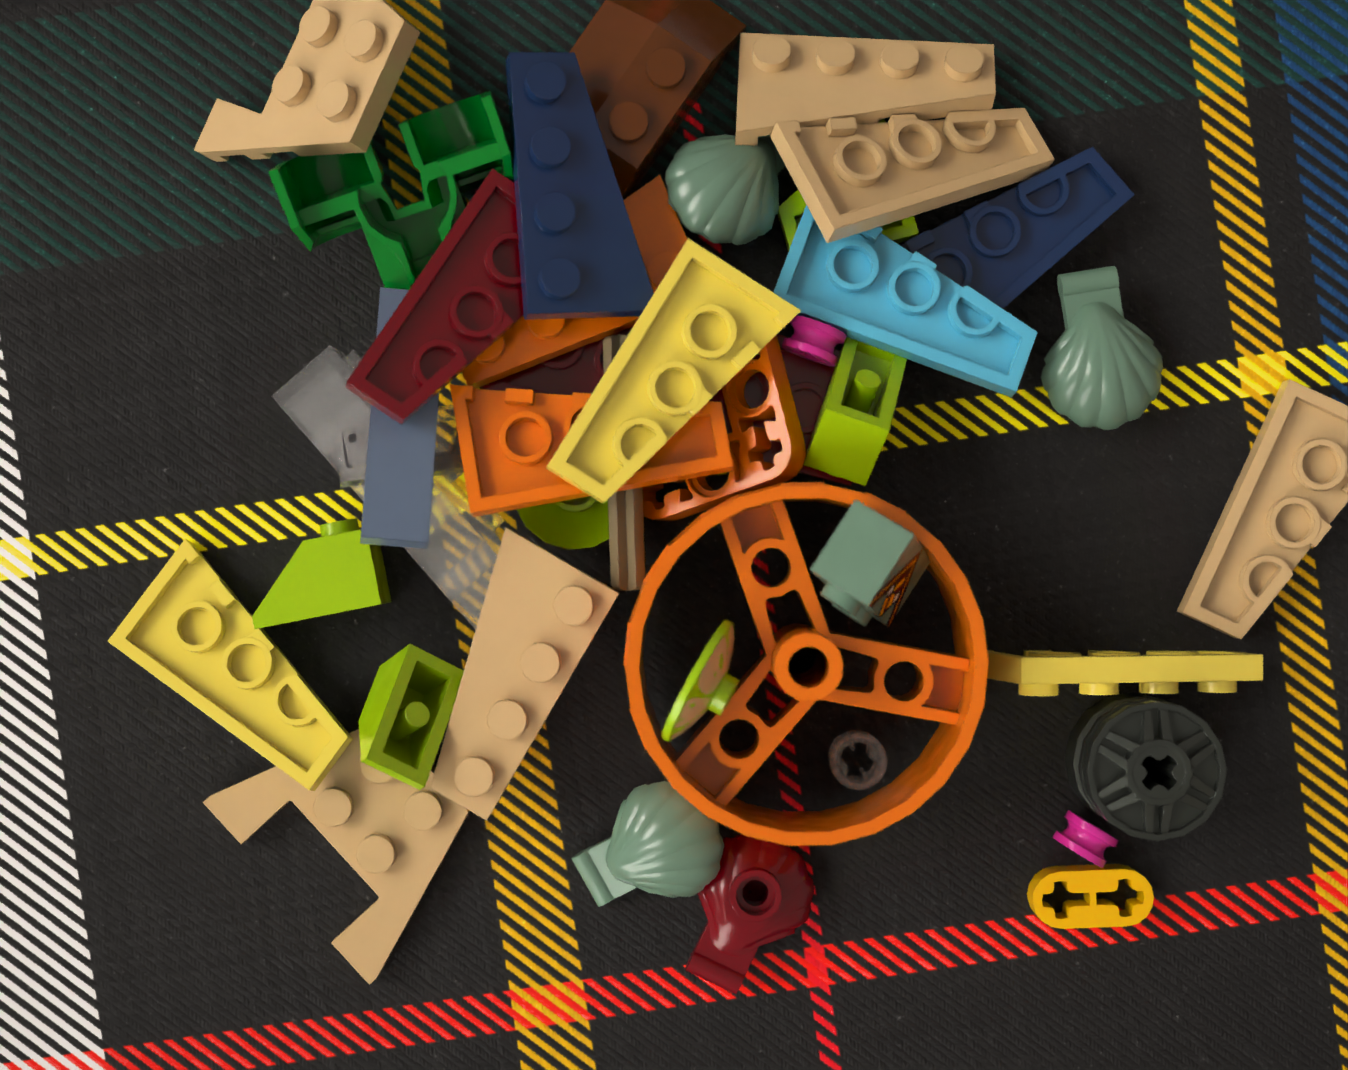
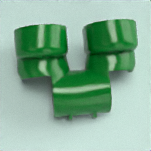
M491 91L438 107L398 124L414 167L420 171L424 199L400 208L395 206L382 184L384 172L372 140L367 151L364 153L297 156L275 166L268 172L291 230L307 249L312 252L318 245L362 228L384 287L410 290L468 205L464 193L479 188L492 168L514 182L512 153L506 140L504 126Z

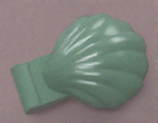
M724 134L700 137L680 146L666 170L665 182L668 185V202L674 211L678 213L681 223L691 232L702 235L712 243L747 244L772 229L775 215L778 214L779 210L778 175L786 166L770 135L758 137V145L755 146L735 145V135Z
M1108 266L1058 274L1057 287L1061 300L1065 331L1044 358L1046 365L1041 374L1043 387L1048 393L1053 408L1059 414L1067 416L1080 427H1097L1103 430L1116 429L1128 421L1140 418L1150 402L1156 399L1160 391L1163 361L1161 353L1153 346L1154 341L1137 326L1124 318L1119 290V276L1116 267Z
M662 781L635 787L627 799L621 803L612 836L580 851L571 859L597 906L600 907L636 888L648 893L671 898L692 897L717 876L720 870L719 862L724 843L719 833V822L700 812L671 787L669 782Z

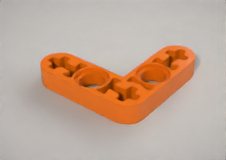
M777 335L758 353L760 355L759 359H751L721 388L732 432L727 434L733 471L729 472L727 482L720 489L713 490L708 485L705 476L674 481L673 483L686 482L689 490L678 489L669 492L664 496V502H657L656 492L663 488V484L643 487L644 517L662 521L680 520L713 508L737 494L786 482L799 473L806 458V447ZM762 372L769 382L768 397L762 405L757 408H751L745 400L744 388L752 375ZM776 417L775 421H765V428L753 426L754 421L770 420ZM771 441L781 442L782 451L774 455V463L764 462L763 453L771 448Z

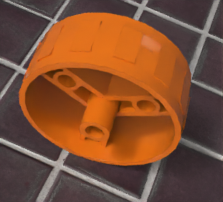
M824 482L779 483L737 494L700 514L666 545L644 578L627 625L623 666H625L628 687L629 710L645 750H647L667 778L671 787L707 817L745 836L787 846L834 845L873 835L915 812L946 783L969 749L985 704L989 659L983 618L968 580L940 540L936 539L908 515L906 511L868 492L855 491L825 484ZM856 499L913 533L929 557L930 563L927 569L937 582L949 612L955 654L829 631L784 502L817 501L849 509ZM720 523L764 652L740 679L722 715L719 716L712 712L677 752L670 741L667 742L661 738L662 729L648 697L643 662L647 620L659 587L679 556L708 529ZM765 548L778 549L784 554L788 563V570L784 579L772 586L761 585L752 575L751 565L753 558ZM795 590L811 626L794 623L782 627L773 634L765 606L766 600ZM807 646L815 647L816 660L810 669L802 673H792L788 670L789 660L794 652ZM837 647L872 657L866 687L838 685L842 679L844 664ZM910 662L916 672V681L913 688L901 696L888 694L884 686V677L887 670L895 663ZM769 671H771L781 688L793 699L772 720L767 721L762 718L757 710L748 706L747 702ZM817 700L940 722L939 727L919 757L890 784L857 802L822 811L783 812L748 804L734 797ZM736 719L746 720L757 729V736L753 745L747 750L740 752L727 749L719 738L722 728L728 722Z

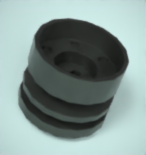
M1131 692L1105 697L1084 711L1069 733L1065 763L1071 787L1087 808L1132 837L1162 841L1185 836L1208 820L1222 798L1227 774L1222 745L1207 722L1183 706L1156 697ZM1148 756L1157 759L1155 766L1161 772L1154 781L1146 778L1147 771L1141 765Z

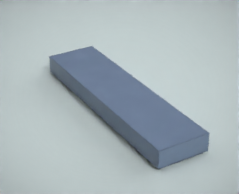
M380 287L376 338L409 290ZM439 392L403 425L371 405L360 544L428 549Z

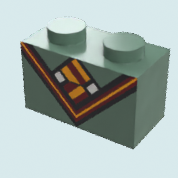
M855 499L810 570L825 584L820 595L833 603L832 606L864 627H866L871 618L889 627L928 567L930 560L913 533Z

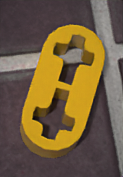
M1095 864L1043 868L1030 881L1027 898L1033 912L1045 924L1054 928L1075 929L1136 925L1147 918L1153 907L1154 894L1148 880L1130 866L1105 864L1101 868ZM1124 879L1126 885L1137 891L1136 898L1126 900L1125 910L1119 911L1118 906L1111 900L1096 899V893L1116 891L1118 889V880ZM1061 881L1063 887L1071 893H1084V900L1064 901L1062 912L1055 913L1054 908L1048 902L1042 901L1043 894L1053 893L1054 882Z

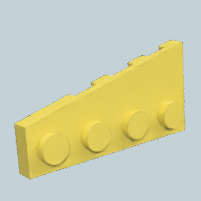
M688 238L546 469L602 504L605 503L801 310Z
M184 539L107 641L310 791H315L353 740L264 629H254L250 612L196 546L187 539Z
M987 650L989 659L987 678L1018 684V695L1058 696L1059 684H1079V694L1118 695L1119 683H1139V693L1177 694L1179 693V682H1197L1198 692L1236 693L1237 681H1263V654L1236 651H1146V655H1140V652L1088 650V656H1081V653L1024 650V656Z

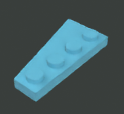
M806 205L773 292L800 309L801 311L797 315L837 328L847 335L846 337L1008 397H1012L1017 392L1037 331L968 285L965 287L960 286L936 270L937 265L917 251L912 254L882 234L883 229L881 227L827 243Z

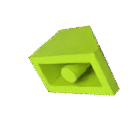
M846 337L813 429L804 461L805 466L866 486L890 431L907 361L906 358Z
M357 518L319 525L321 537L302 541L253 614L254 629L390 603L391 597L381 546L360 544L361 529H359Z
M412 644L407 645L381 664L358 720L361 762L419 790L424 788L450 719L464 671Z

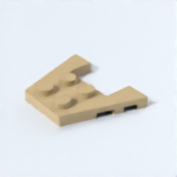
M313 0L309 10L301 18L299 32L283 68L273 80L272 92L263 112L257 113L217 98L194 150L216 162L228 161L229 156L245 155L255 160L270 159L272 153L294 152L301 157L366 152L420 32L385 0Z
M359 729L349 733L353 740L315 791L308 790L277 766H274L212 794L203 803L240 844H243L289 801L295 804L379 897L331 942L370 985L384 968L387 959L405 930L470 811L430 788L435 772L433 766L425 787L419 790L361 762Z

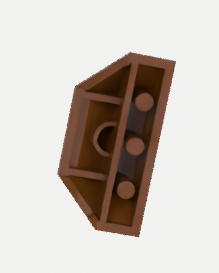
M605 0L570 50V52H575L623 200L633 194L739 41L740 33H744L747 29V25L711 0Z

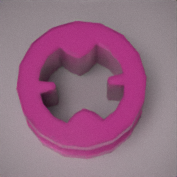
M796 315L790 321V325L794 328V334L790 338H784L781 347L807 360L835 367L838 357L834 354V348L838 344H844L847 335L825 323Z
M1068 810L1064 816L1068 821L1066 829L1063 831L1056 830L1052 838L1103 868L1107 862L1104 859L1105 849L1116 847L1119 840Z

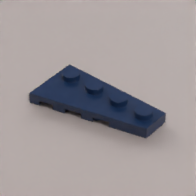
M509 52L506 59V75L524 320L640 316L654 292L575 52Z
M1091 147L1018 184L1017 187L966 210L962 215L905 241L900 246L912 254L917 251L937 265L936 270L962 287L968 285L1003 309L1135 194L1100 154Z

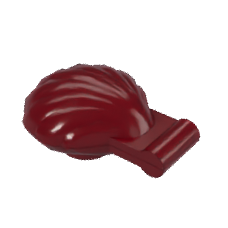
M743 834L733 838L726 837L722 839L724 848L719 862L720 870L717 876L708 885H705L702 891L697 893L708 921L685 968L686 971L734 994H737L759 946L795 933V929L808 920L814 893L813 879L808 874L803 856L792 850L790 846L748 837Z

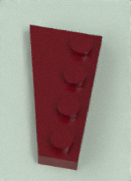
M492 168L346 382V389L401 425L524 317L514 182Z

